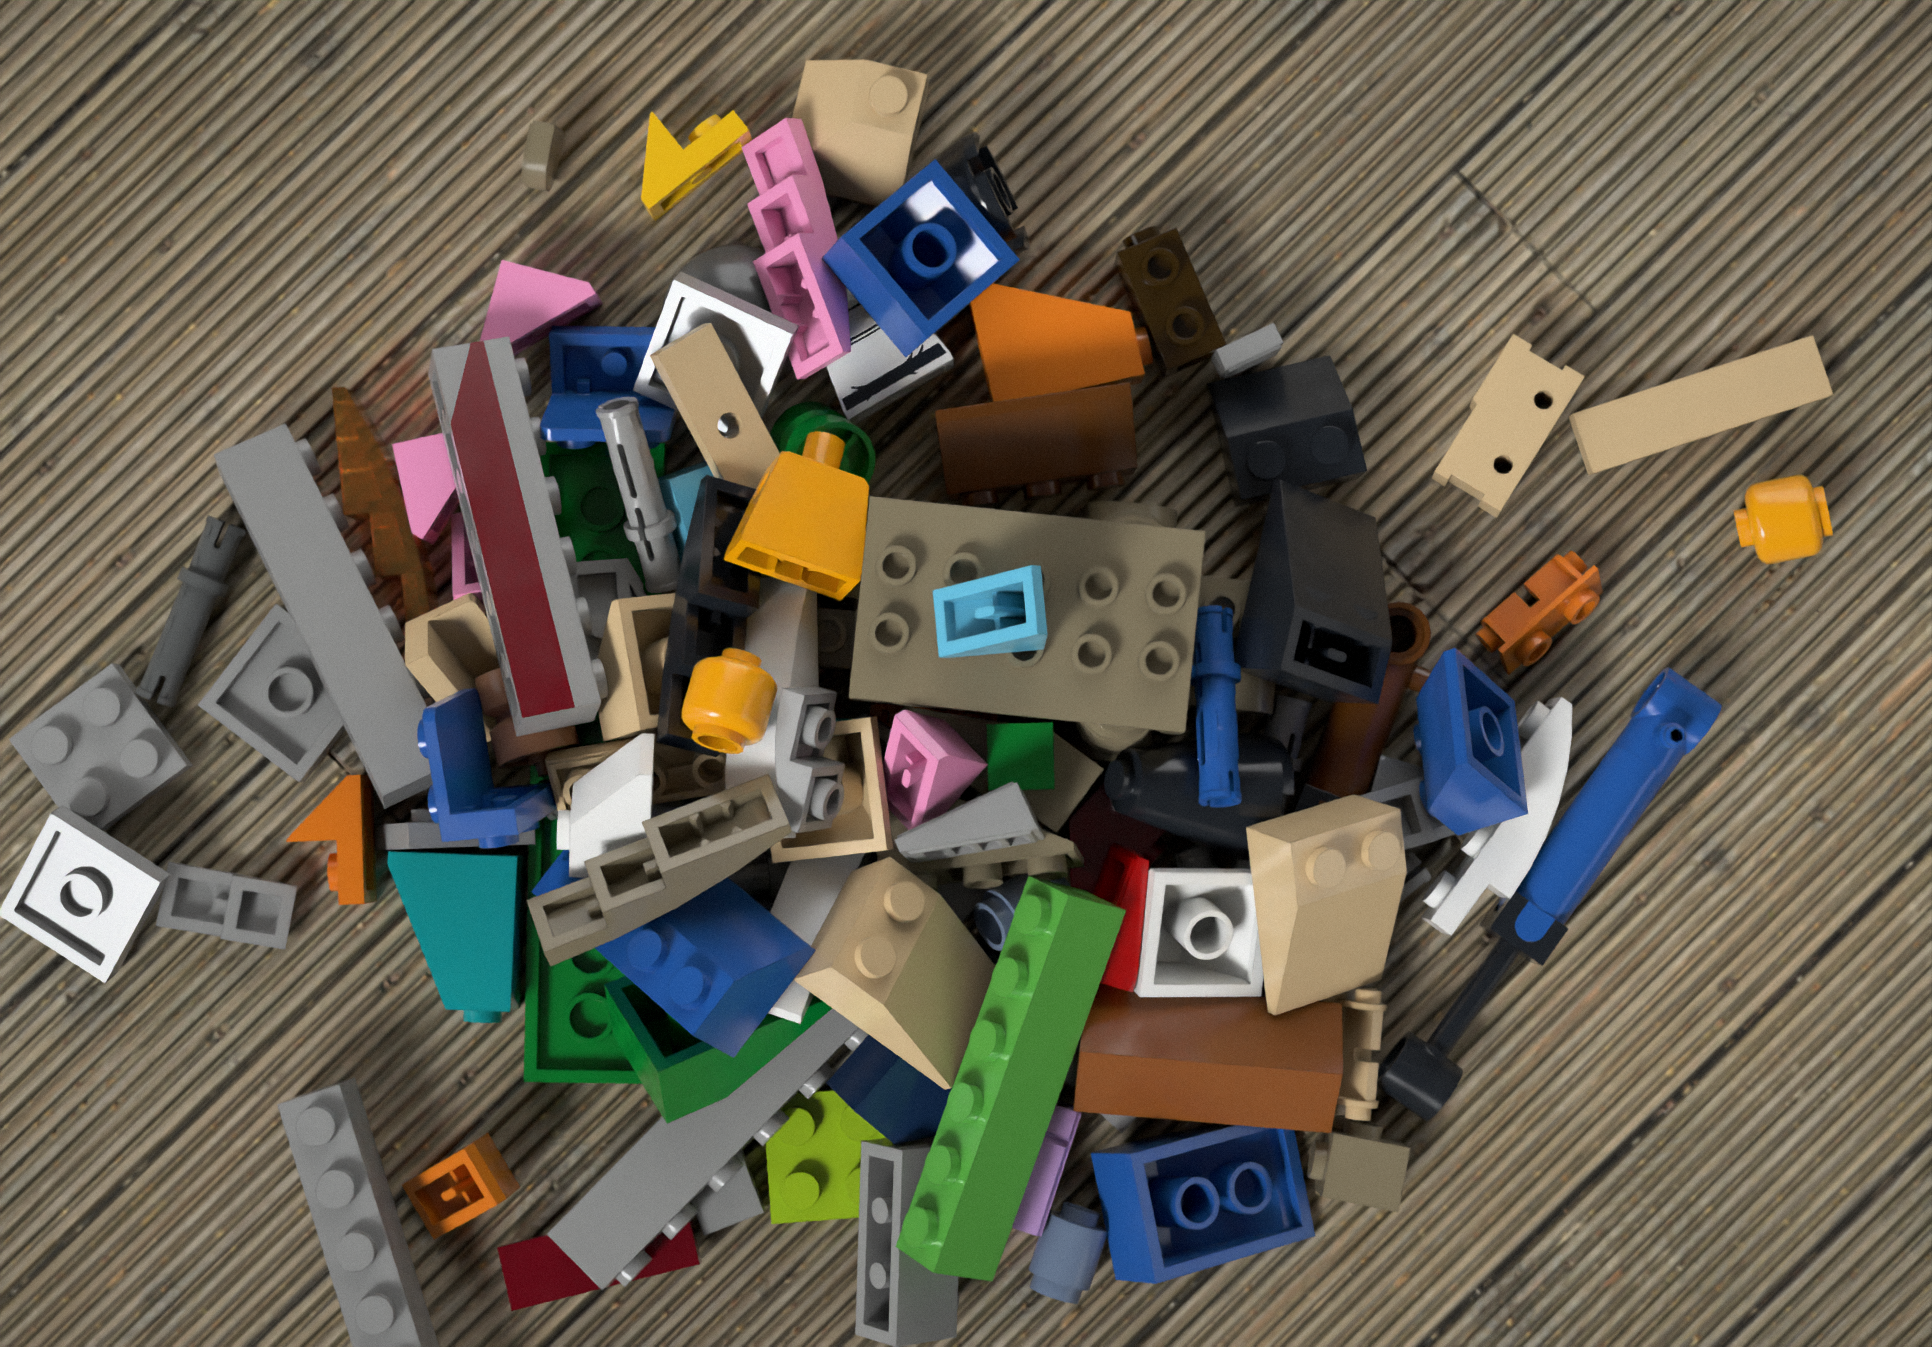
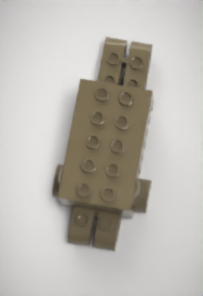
M870 496L861 580L841 600L843 602L851 601L850 610L817 607L818 669L851 672L848 698L854 703L925 707L942 711L957 710L980 715L986 713L1009 718H1034L1037 721L1047 722L1062 721L1065 722V741L1092 761L1111 763L1122 750L1154 745L1155 734L1177 736L1185 733L1188 707L1196 708L1195 686H1192L1190 681L1192 665L1194 666L1193 654L1198 608L1209 605L1222 606V609L1226 607L1233 610V642L1237 643L1251 581L1201 576L1206 531L1176 528L1177 511L1167 507L1121 501L1088 502L1087 519ZM1030 565L1041 566L1048 634L1044 650L939 658L933 590ZM761 573L760 578L771 577ZM817 593V598H821V599H824V600H828V599L837 600V599H834V598L825 596V595H823V594ZM1241 672V681L1236 684V712L1273 715L1276 684Z

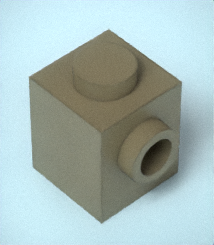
M1345 1119L1343 1129L1332 1127L1331 1133H1325L1324 1141H1313L1307 1177L1316 1179L1315 1190L1323 1198L1399 1212L1411 1148L1400 1140L1381 1137L1383 1126L1359 1120Z

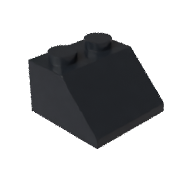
M1330 355L1206 384L1235 507L1269 500L1274 480H1283L1305 490H1312L1356 480L1367 472L1353 408Z

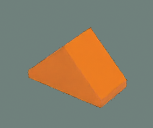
M486 1133L402 1184V1187L435 1240L500 1204L517 1191L520 1185L489 1133Z

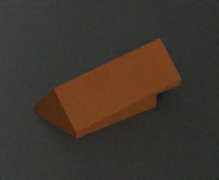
M1100 983L1079 1040L1073 1111L1331 1133L1343 1077L1342 1003L1317 1001L1278 1015L1268 1013L1266 996L1263 995L1256 997H1139L1135 992L1125 991Z

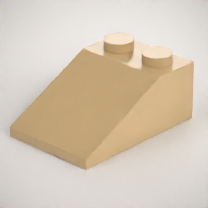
M1353 794L1246 827L1268 1013L1278 1015L1381 980L1407 874L1400 809Z
M887 857L850 872L811 945L816 951L794 978V981L943 1089H950L959 1071L969 1043L971 1031L975 1026L992 979L995 965L941 894L894 859Z

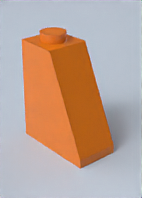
M994 283L969 303L991 402L1130 382V385L1139 384L1145 375L1143 366L1153 364L1145 326L1134 328L1131 312Z

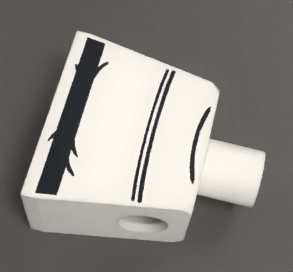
M846 288L851 352L829 364L826 368L845 418L856 425L954 368V358L935 333L910 355L905 357Z

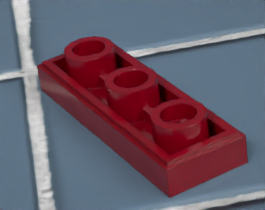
M692 1220L672 1240L663 1232L658 1235L644 1250L652 1258L651 1262L632 1281L702 1263ZM547 1234L497 1247L511 1311L600 1289ZM616 1279L610 1286L621 1283Z

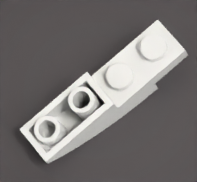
M1563 697L1549 699L1545 705L1536 701L1518 723V733L1522 736L1519 741L1528 814L1471 831L1460 847V850L1467 854L1452 875L1444 870L1424 895L1422 901L1429 905L1421 918L1439 932L1452 936L1486 888L1499 897L1511 899L1530 870L1548 834L1559 805L1568 768L1572 739V704Z

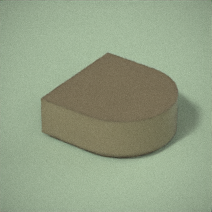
M533 120V123L529 125L522 164V181L528 188L549 192L553 186L564 138V132L554 124Z

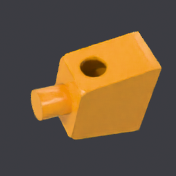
M811 432L807 435L802 456L790 451H781L762 476L726 550L725 561L840 601L860 582L865 547L869 485L864 478L839 469L845 449V442L841 438L826 432Z

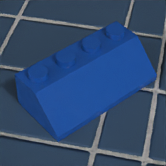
M569 850L561 852L531 891L533 894L539 896L584 879L583 877H569ZM729 877L668 913L595 948L690 1034L733 1058L816 951Z

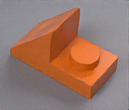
M347 775L293 831L286 842L336 840L337 853L329 854L327 877L330 891H338V905L377 902L373 784L368 775Z

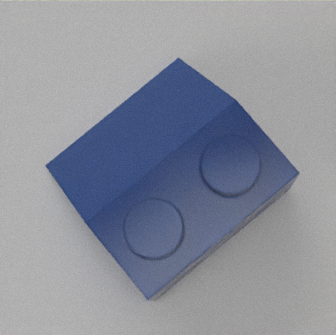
M936 159L842 235L822 257V260L905 357L910 355L1020 260Z
M1453 648L1444 651L1416 697L1419 723L1414 726L1413 734L1416 747L1423 761L1424 780L1419 784L1422 804L1431 817L1437 818L1459 836L1527 815L1528 807L1515 701L1459 650Z

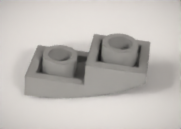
M818 686L782 688L777 712L775 733L777 789L779 800L791 830L796 833L831 828L832 821L839 813L844 799V788L841 782L845 764L823 757L824 749L831 741L835 731L836 717L833 709L837 692Z

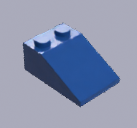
M1212 1124L1143 1138L1091 1153L1105 1228L1108 1231L1107 1239L1116 1280L1157 1284L1315 1236L1294 1130Z

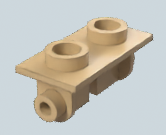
M1358 987L1322 1000L1342 1003L1343 1077L1335 1115H1345L1347 1119L1370 1121L1371 1109L1378 1108L1379 1101L1376 1100L1379 1063L1371 1062L1372 1050H1380L1383 1011L1387 1010V1004L1381 1003L1382 991L1377 990V988Z

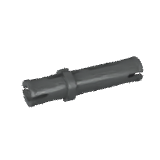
M210 515L207 516L206 525L189 568L182 566L177 577L178 580L182 581V585L141 684L136 689L138 695L151 700L156 694L162 676H165L166 680L157 703L169 707L176 706V699L210 619L218 596L225 597L230 585L224 581L247 530L234 524H229L219 548L217 547V542L226 521Z

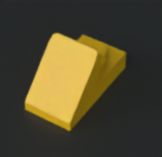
M734 110L722 119L715 114L700 123L688 136L691 144L682 149L653 112L650 113L641 200L655 221L743 152L741 147L752 141L749 129Z

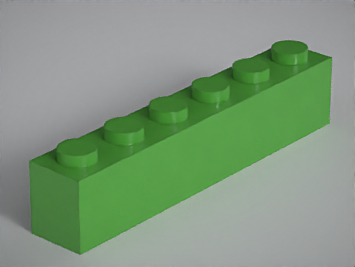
M1028 875L895 1246L933 1273L993 1281L1126 912L1125 909L1086 890Z

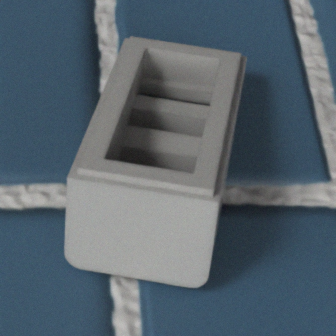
M1012 781L898 835L895 843L899 852L910 863H920L1036 843L1038 840L1045 839L1026 795L1017 782L1013 783Z

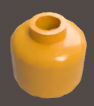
M1792 475L1754 483L1748 487L1745 493L1746 508L1733 510L1741 548L1754 545L1757 557L1765 564H1775L1814 556L1822 550L1824 544L1823 537L1833 536L1823 485L1813 487L1811 481L1804 475Z
M728 648L723 650L721 656L707 657L696 663L681 712V718L686 726L693 731L691 738L696 743L714 751L739 754L743 752L744 746L756 744L763 739L776 697L777 684L768 672L760 668L762 661L758 656L744 650Z

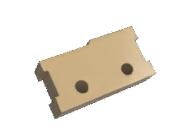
M1514 334L1474 395L1469 406L1472 410L1470 416L1432 476L1433 480L1443 486L1450 482L1480 500L1478 507L1496 518L1585 377L1567 365L1561 370L1530 351L1532 345ZM1534 401H1544L1548 409L1538 408ZM1494 465H1505L1508 469V473H1498L1494 469Z

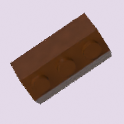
M1130 382L935 410L947 501L960 499L961 506L979 508L999 504V493L1023 490L1024 500L1055 497L1062 495L1061 484L1086 481L1087 491L1117 488L1125 485L1124 475L1134 474L1138 467Z

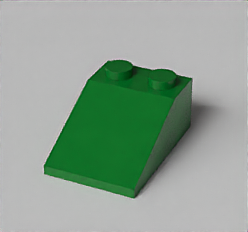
M627 976L604 985L613 1036L667 1124L727 1098L833 1009L814 995L801 1024L768 1013L733 1058L690 1034Z

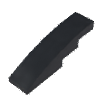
M706 475L700 481L679 573L662 676L656 743L717 757L722 752L703 747L691 738L693 731L686 726L681 718L682 707L692 672L697 662L707 657L721 656L723 650L728 648L745 651L747 618L759 609L761 573L724 560L726 550L756 489Z

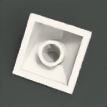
M1150 868L1148 871L1139 968L1134 992L1139 997L1261 996L1264 976L1251 869Z

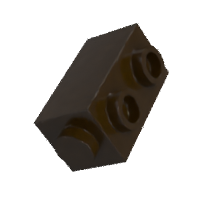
M1151 226L1125 238L1122 241L1125 249L1117 252L1114 264L1141 327L1145 326L1151 351L1163 378L1211 359L1217 349L1227 344L1177 228L1175 227L1160 234L1157 226Z

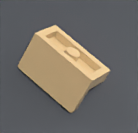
M473 593L463 595L405 623V666L435 702L462 689L476 688L474 680L477 677L500 668L485 606ZM482 709L486 740L489 742L491 741L489 732L496 726V718L484 715Z

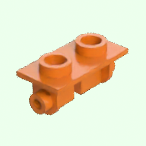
M1570 550L1563 557L1556 554L1524 583L1525 589L1537 600L1531 608L1513 592L1480 621L1483 627L1475 636L1491 653L1500 647L1498 652L1503 669L1508 675L1521 664L1524 666L1534 664L1548 651L1552 644V637L1569 622L1573 625L1580 623L1595 610L1600 601L1599 596L1603 593L1599 569L1595 565L1586 571L1588 569L1586 564L1575 552Z

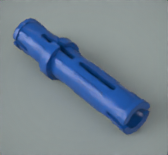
M1219 605L1198 608L1193 654L1194 666L1192 665L1190 684L1195 686L1197 757L1199 762L1198 801L1202 806L1210 804V807H1230L1238 805L1242 801L1238 765L1239 747L1235 700L1236 684L1241 681V666L1234 661L1233 610L1229 607L1222 609V606Z

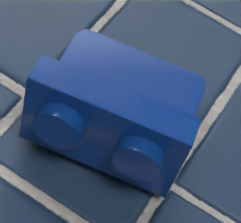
M552 326L549 332L552 395L540 422V438L547 441H556L558 446L567 449H582L594 445L595 442H606L596 409L602 403L612 399L635 397L638 400V410L649 449L659 446L660 442L670 440L678 411L633 391L656 327Z
M476 688L462 689L424 708L422 719L418 724L417 739L421 754L424 758L429 759L432 785L428 792V808L433 822L439 824L442 842L478 839L480 848H498L519 842L520 833L538 829L540 827L539 821L557 809L550 782L494 788L481 702Z

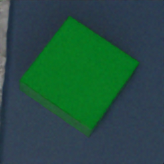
M1053 722L987 724L988 792L1012 781L1013 783L1017 782L1022 791L1055 790Z

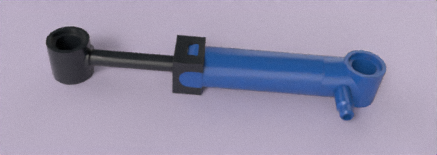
M1669 667L1663 669L1637 701L1632 710L1629 723L1542 844L1530 870L1511 899L1498 897L1479 924L1480 927L1498 939L1497 943L1427 1042L1412 1032H1407L1393 1046L1378 1068V1088L1424 1121H1429L1438 1113L1454 1092L1463 1074V1069L1447 1058L1519 955L1531 963L1544 965L1568 931L1564 924L1682 757L1696 747L1717 719L1722 707L1719 702Z

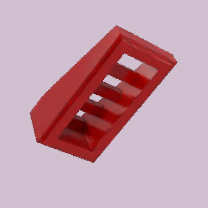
M1113 843L1110 846L1093 894L1125 909L1126 912L1100 983L1134 992L1139 968L1149 860L1124 845Z

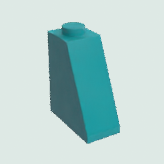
M388 851V867L445 1009L464 1010V1022H502V1012H512L520 1008L527 855Z

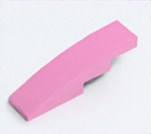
M785 118L741 148L760 195L747 204L765 250V254L754 260L753 264L772 313L799 325L788 356L796 378L806 379L851 352L848 300L845 285L822 260V257L838 239L823 180L802 119Z

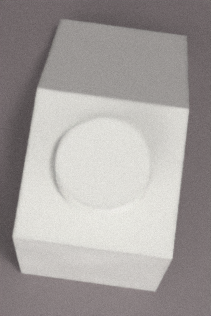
M641 733L573 783L571 810H558L557 850H569V877H589L584 861L647 837L642 822L652 818L655 734Z

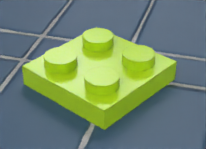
M819 1089L809 1099L799 1091L782 1109L790 1119L766 1143L771 1224L859 1218L861 1141L886 1137L858 1115L833 1089Z

